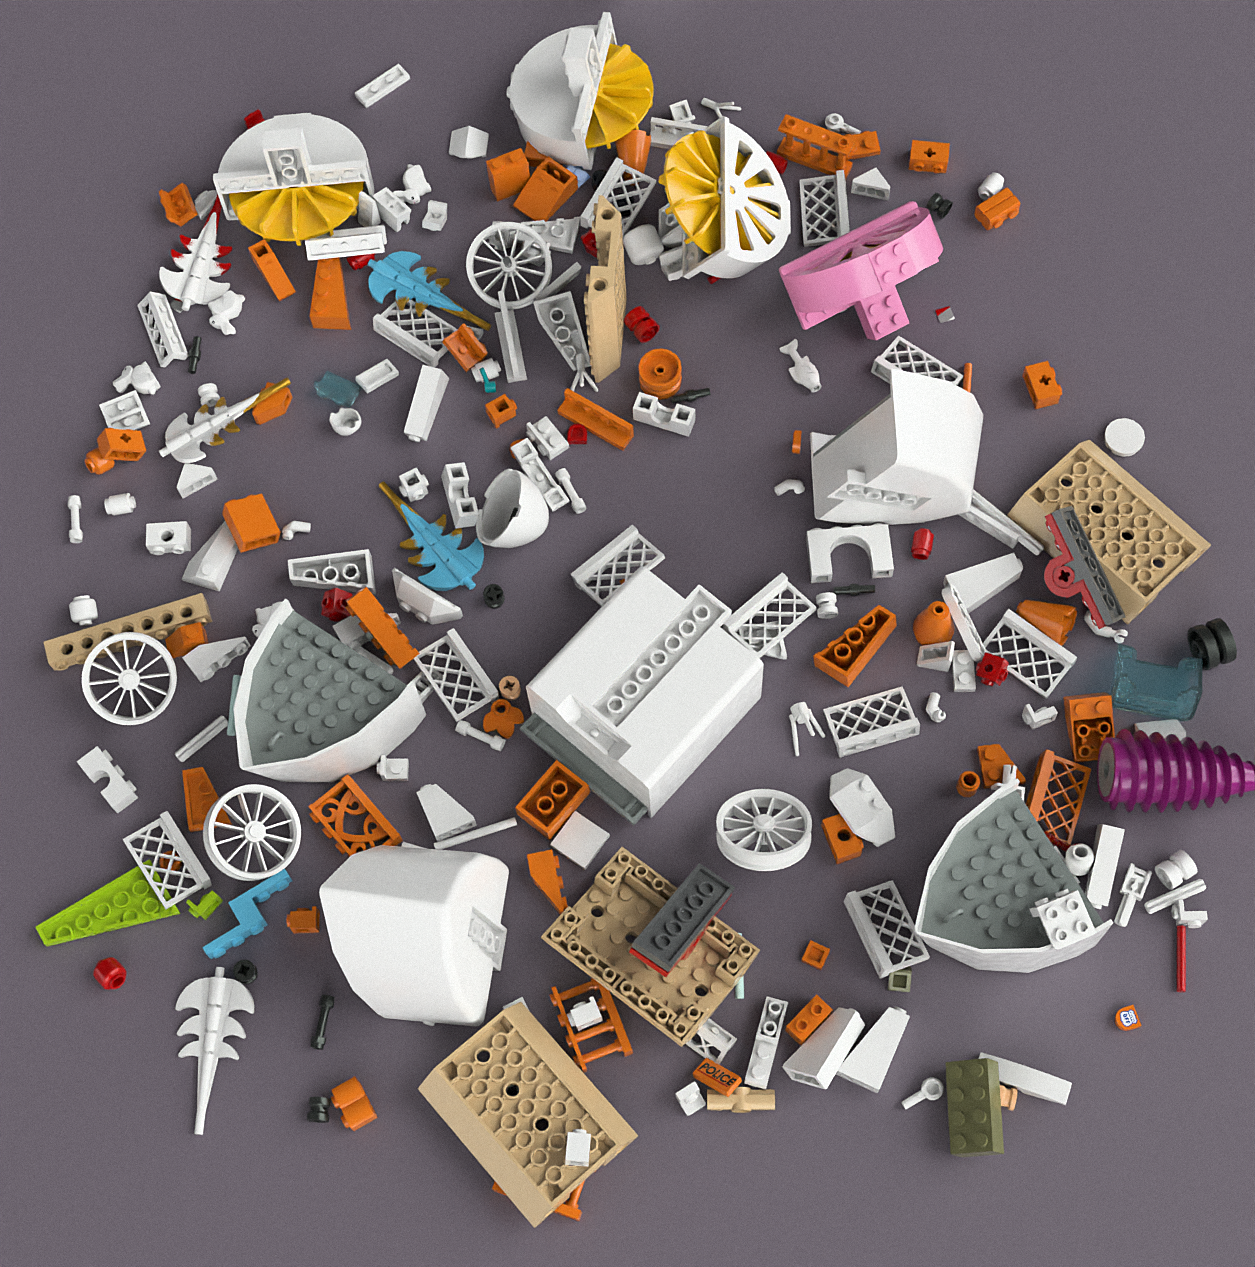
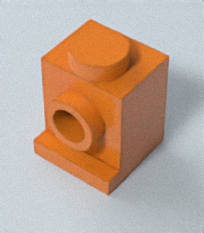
M506 394L485 404L486 413L496 429L500 427V424L516 416L515 410L517 406L512 398L509 400Z
M312 906V911L308 908H298L297 911H290L286 919L287 927H290L293 933H319V909L316 906Z

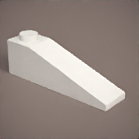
M571 291L533 302L540 324L573 371L577 370V354H583L585 368L590 367V357Z
M226 521L189 561L182 581L220 591L238 550Z

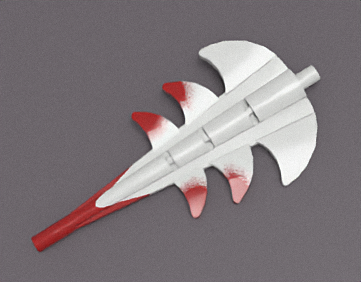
M218 194L199 238L192 239L182 234L179 235L184 248L192 253L182 254L171 249L175 265L182 269L183 272H172L164 267H160L159 274L162 287L170 296L183 302L181 308L184 311H189L190 305L195 303L206 305L210 301L213 302L222 297L230 288V283H217L209 279V277L221 276L231 268V263H219L212 260L213 257H224L232 252L231 246L215 244L222 208Z

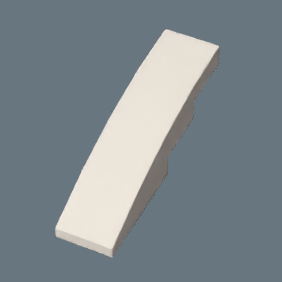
M980 1053L979 1059L989 1058L998 1062L1000 1085L1017 1088V1090H1021L1024 1094L1066 1105L1072 1085L1071 1082L1012 1061Z

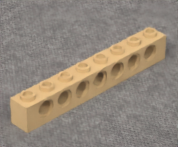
M203 593L44 641L49 665L54 671H61L75 664H85L92 650L100 642L112 635L133 631L162 640L175 632L179 627L201 622L204 627L207 623L212 622L207 600ZM187 613H192L190 617L184 618ZM172 619L170 623L164 624L166 620ZM148 625H152L149 630H145ZM123 640L107 646L112 653L124 651ZM126 640L127 649L136 645L143 646L144 644L141 641ZM93 643V645L90 648L86 649V646L88 644ZM73 649L70 654L66 655L68 650ZM102 649L95 658H104L108 656V653L105 649Z

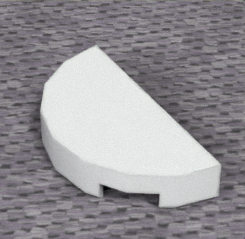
M205 190L196 198L195 208L198 213L197 216L201 221L212 210L218 194L217 190Z

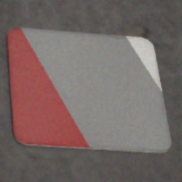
M175 298L169 304L177 312L181 313L183 311L181 308L183 302L180 299Z
M950 306L936 310L940 323L955 319Z

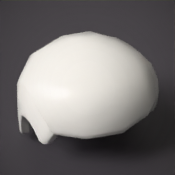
M340 408L338 413L334 414L332 412L330 414L329 421L334 431L340 435H351L361 426V417L358 411L352 408Z

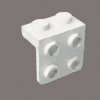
M1068 889L1055 893L1056 898L1048 900L1047 897L1035 902V907L1030 908L1033 917H1040L1050 943L1056 950L1095 934V928L1078 890L1069 892Z

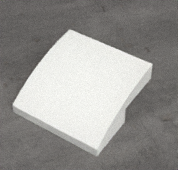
M136 390L99 405L108 428L138 430L150 425Z

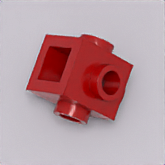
M333 588L324 592L321 603V615L328 617L329 620L339 622L349 617L350 613L345 608L348 604L345 601L352 596V593L339 588Z
M985 652L982 661L980 660L977 664L976 676L981 679V683L993 687L994 684L1000 686L1002 681L1004 682L1007 678L1009 662L1002 657Z

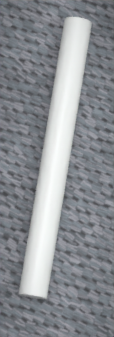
M515 817L436 842L434 847L437 850H442L516 826L517 822Z

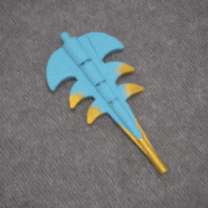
M399 251L388 255L383 261L369 260L368 266L373 268V272L368 279L369 292L377 302L382 304L385 296L390 291L396 290L395 301L401 311L404 310L409 300L416 298L415 310L418 317H421L423 311L429 305H432L470 321L487 331L490 330V323L473 315L441 293V290L450 283L449 278H439L429 284L426 282L430 276L437 272L436 268L420 267L413 272L409 271L412 265L421 260L420 255Z
M384 481L381 482L379 488L391 500L414 534L411 538L400 542V547L408 550L424 548L420 554L409 557L408 562L419 567H429L434 564L436 566L430 573L419 576L418 581L427 588L436 591H448L459 585H466L470 590L473 589L476 584L472 581V576L480 571L484 561V549L479 539L476 538L469 547L458 550L462 542L461 528H456L450 534L442 536L441 534L444 532L447 523L445 514L434 523L428 524L400 499Z

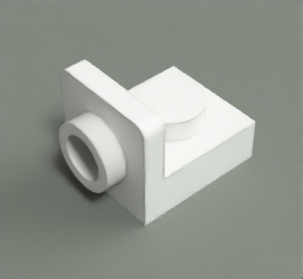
M1027 704L1023 709L1022 717L1027 725L1029 724L1033 730L1054 721L1058 712L1052 706L1050 708L1042 707L1034 713L1030 704Z
M381 755V762H377V774H380L383 781H408V759H387L386 755Z
M695 1081L676 1093V1099L687 1116H690L706 1105Z

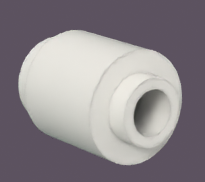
M998 173L988 175L978 188L980 198L985 201L997 194L1003 187L1004 178Z
M492 358L477 363L475 367L471 368L476 382L481 381L482 383L484 379L480 373V368H484L489 380L498 377V372L501 371L498 361H493Z
M129 493L109 496V498L104 500L108 515L112 514L114 516L131 513L133 508H136L135 498Z

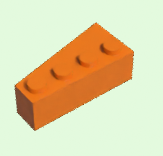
M340 257L318 259L309 316L313 328L351 330Z
M366 586L345 601L348 604L345 607L352 617L355 615L361 621L358 625L365 634L369 631L373 637L371 642L378 650L380 648L383 649L386 653L383 657L390 666L394 664L400 669L420 654L416 648H412L409 644V639L397 628L396 623L385 613L382 605Z
M881 605L876 606L858 620L856 625L844 631L842 636L835 641H831L821 652L818 651L813 655L815 667L849 687L897 626L896 615Z

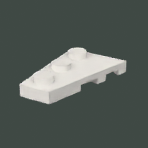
M581 216L567 220L560 218L557 221L545 222L540 220L521 222V224L537 232L545 243H550L549 249L572 254ZM520 232L517 243L522 244L525 239L531 241L532 238Z

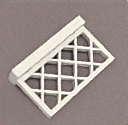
M616 157L582 213L581 226L586 229L588 227L592 228V221L595 220L593 214L594 203H598V196L603 195L609 202L613 201L615 208L619 212L630 209L631 216L622 219V234L624 237L654 188L656 180L624 165L623 160ZM624 171L631 174L633 179L623 181L622 175ZM645 181L650 184L648 188L640 189L638 182ZM635 183L637 190L627 193L625 186ZM622 187L624 194L614 196L613 189ZM639 195L640 201L631 204L629 197ZM626 198L628 205L618 207L616 200Z
M844 170L836 171V175L801 179L800 196L804 247L825 245L850 232ZM834 181V185L829 191L822 187L826 182ZM812 184L815 188L810 193L804 190V185ZM819 189L825 193L820 200L814 196ZM829 196L835 200L830 207L824 203ZM810 199L816 202L812 209L805 206ZM820 205L826 209L821 216L815 212ZM830 212L836 216L831 223L825 219ZM811 215L818 219L813 225L806 222ZM821 222L827 225L823 232L816 229ZM833 229L837 232V237H828L826 234ZM812 231L819 235L814 240H808L807 238Z
M498 291L501 312H496L495 318L507 381L511 383L527 380L514 310H507L504 291Z
M409 300L406 303L410 306V309L399 310L395 301L381 315L377 313L373 317L374 331L434 368L438 365V360L448 351L442 343L444 340L443 333H453L458 330L427 309L422 313L425 318L414 319L413 314H416L413 300ZM411 314V319L400 320L399 315ZM390 315H397L398 320L389 321L386 318ZM428 323H437L440 328L429 329ZM414 324H426V329L415 330ZM401 325H412L413 330L404 331L401 329ZM441 333V339L430 340L429 334ZM427 334L428 340L420 341L416 338V335ZM442 344V348L437 352L431 348V345Z
M900 336L891 343L881 356L878 355L874 360L871 370L873 374L889 384V370L891 368L901 370L904 367H911L912 373L928 377L940 376L941 380H945L944 376L950 375L956 379L951 382L956 386L963 379L962 374ZM900 344L906 348V351L897 352L896 346ZM918 355L922 358V361L913 362L912 356ZM908 356L909 362L900 363L898 357ZM894 357L896 363H890L885 358ZM934 365L939 371L929 372L928 366ZM924 366L925 372L916 373L915 367Z
M631 525L572 572L571 576L575 586L585 591L602 607L622 586H614L615 579H625L626 582L633 574L630 573V567L644 566L650 571L664 560L665 556L641 536L637 528ZM640 542L643 544V549L633 550ZM646 554L656 555L653 560L645 561ZM628 555L627 562H617L622 556ZM632 555H642L641 561H631ZM626 567V573L616 574V568ZM607 568H612V574L602 575V572ZM611 579L610 586H600L601 580ZM592 580H597L596 587L586 586ZM609 591V595L603 600L599 597V592Z
M782 572L735 611L724 622L723 630L760 659L816 611V606L788 582V577ZM788 589L793 593V599H781V594ZM770 603L779 604V612L767 611V606ZM781 604H793V612H781ZM796 604H805L809 609L805 612H796ZM764 616V624H752V618ZM766 616H779V625L766 624ZM781 617H793V622L790 625H781ZM741 628L749 629V637H740L736 632ZM752 629H764V637H751ZM766 629H778V635L775 638L766 637ZM751 642H764V647L759 652H756L751 647Z
M1010 609L1006 611L1001 621L983 642L985 648L989 643L998 642L1000 652L990 654L1001 656L1002 658L1003 655L1015 654L1017 664L1009 665L1007 667L1008 672L1045 699L1048 698L1077 659L1071 652ZM1005 624L1011 629L1012 636L1000 638L999 630ZM1016 639H1026L1029 643V648L1017 650ZM1013 640L1014 650L1002 652L1001 641ZM1033 651H1043L1046 655V660L1034 662ZM1030 652L1031 663L1019 664L1018 653ZM1058 662L1065 667L1061 673L1051 674L1050 663ZM1047 664L1049 675L1037 676L1035 665ZM1032 666L1034 677L1025 678L1022 676L1020 667ZM1038 679H1050V687L1046 692L1038 687Z
M454 628L447 631V635L419 651L420 654L413 658L456 722L490 701L493 703L499 699L498 690ZM445 643L450 647L449 654L437 653L438 648ZM425 655L433 656L431 665L422 664L419 659ZM436 657L447 659L445 668L434 666ZM450 659L461 663L460 670L448 668ZM433 670L444 672L442 681L433 680L431 677ZM447 673L458 675L456 684L445 682ZM461 675L472 679L471 686L459 684ZM444 686L455 688L453 697L444 696L442 693ZM458 689L469 690L467 700L456 698ZM472 692L482 693L484 699L479 702L471 701ZM455 702L466 704L465 710L457 714L453 709Z
M903 686L823 709L837 747L839 758L919 735L920 723L918 718H915ZM898 694L902 698L900 705L889 701L891 696ZM879 701L883 703L880 711L869 707L871 702ZM886 705L897 709L893 717L883 713ZM857 706L862 708L863 711L860 716L850 713L851 708ZM866 711L877 715L873 722L863 718ZM902 711L908 714L910 719L902 721L896 717ZM838 712L843 717L840 722L831 719L830 714ZM846 717L857 721L853 728L843 724ZM880 717L890 721L888 726L884 727L876 723ZM860 722L870 726L867 732L862 733L856 730ZM840 728L850 732L847 738L839 740L837 733Z
M168 811L160 814L161 818L123 839L165 910L202 888L205 890L212 886L209 876ZM160 825L163 830L161 838L151 837V830ZM137 838L145 839L142 849L133 848L130 842ZM148 840L159 842L157 852L146 850ZM163 843L174 847L172 855L160 853ZM144 854L155 856L153 866L143 865ZM159 857L170 859L167 869L156 867ZM174 860L184 863L182 872L171 870ZM155 871L166 873L163 883L153 881L152 878ZM169 874L181 876L178 886L167 884ZM184 877L194 879L196 885L189 889L183 888ZM165 888L177 890L175 897L166 902L163 897Z
M893 880L859 892L852 891L847 893L844 904L880 979L888 976L891 972L930 958L921 937L915 932V925ZM890 888L893 894L892 900L879 896L881 890ZM869 896L875 899L873 906L869 907L863 904L861 897ZM877 900L889 905L887 913L874 909ZM891 907L901 911V920L889 915ZM872 913L884 918L881 927L872 923L870 919ZM886 920L899 924L895 933L884 928ZM901 926L910 929V939L898 934ZM881 933L893 937L890 946L881 942ZM896 939L908 944L905 952L893 948ZM910 945L919 948L922 955L914 957L907 954ZM893 952L902 956L901 963L892 965L889 959L890 953Z

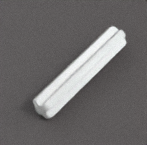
M222 715L219 716L176 751L175 756L179 761L184 762L227 727V719Z
M1202 879L1195 880L1144 904L1145 909L1149 914H1152L1174 904L1178 899H1186L1204 891L1206 885Z

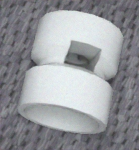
M1179 850L1171 855L1169 860L1162 861L1155 866V872L1163 885L1173 890L1183 882V879L1188 880L1195 875L1197 867L1185 851Z

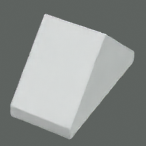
M874 168L853 179L851 193L888 200L890 185L878 169Z
M185 463L177 489L182 498H185L218 479L211 467Z
M949 641L920 646L917 666L948 672L952 662L955 642Z

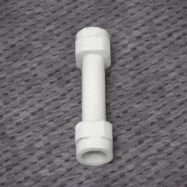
M565 468L559 469L555 475L559 484H563L572 501L571 506L576 514L584 512L586 510L585 503L574 490L568 471Z
M72 495L68 497L72 530H69V537L71 543H81L83 538V532L80 529L79 523L81 501L79 496Z
M463 720L458 722L455 729L459 734L473 736L490 744L492 749L498 751L503 749L506 742L502 737L497 735L493 737L471 727L469 722Z

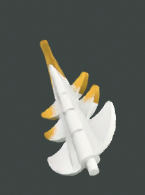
M287 377L260 393L230 407L226 406L225 398L221 397L215 405L214 415L208 414V406L204 404L196 412L193 425L187 423L188 415L186 413L179 415L168 426L165 432L166 447L159 450V453L162 457L171 453L177 461L182 463H192L205 458L206 454L200 451V443L202 441L211 446L223 444L225 441L219 437V430L221 428L229 433L239 432L240 429L235 424V419L266 398L291 384L290 380Z

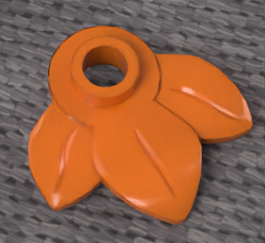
M498 699L493 702L491 711L484 716L483 728L485 733L497 730L503 738L509 739L514 733L515 724L524 722V716L519 708L512 707L507 700ZM504 707L505 711L500 713L498 709Z

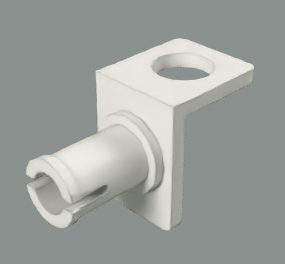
M1003 765L1002 783L992 785L991 790L997 791L999 788L1016 779L1017 766ZM1018 786L1016 791L1024 801L1025 787Z

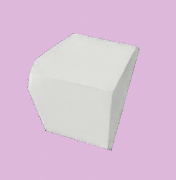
M471 126L452 131L449 154L459 158L470 159L480 156L486 157L489 133Z

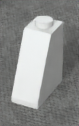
M437 784L425 785L420 788V791L416 792L437 842L477 826L473 815Z

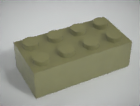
M989 1058L945 1062L951 1155L973 1157L1004 1154L998 1062Z

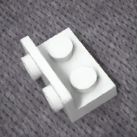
M547 416L533 425L530 422L526 424L527 437L531 442L535 441L540 453L543 456L546 455L550 460L570 448L569 443Z

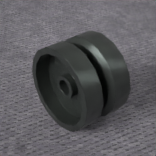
M1216 618L1207 621L1205 626L1199 624L1189 628L1187 636L1189 647L1200 668L1210 670L1216 668L1219 663L1227 664L1235 661L1237 656L1236 643L1229 627L1222 619Z

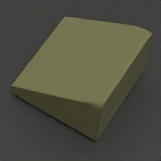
M911 966L889 973L888 990L910 992Z

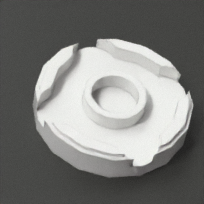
M1127 418L1112 421L1107 426L1104 434L1106 447H1109L1115 455L1122 457L1134 455L1142 448L1145 440L1142 427L1134 420Z

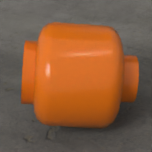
M99 447L89 451L84 460L88 470L97 475L105 473L114 468L115 465L114 460L102 459Z

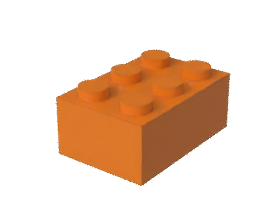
M556 760L517 804L515 809L518 816L550 840L590 794V788L586 782Z

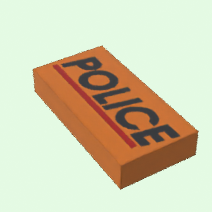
M705 1058L693 1072L695 1079L727 1097L742 1082L740 1076L708 1058Z

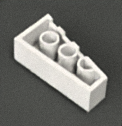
M369 549L288 560L289 579L293 586L329 590L339 588L348 592H358L366 586L372 594H376L372 556Z

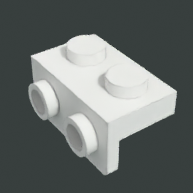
M683 246L659 254L661 269L669 281L677 280L683 276Z

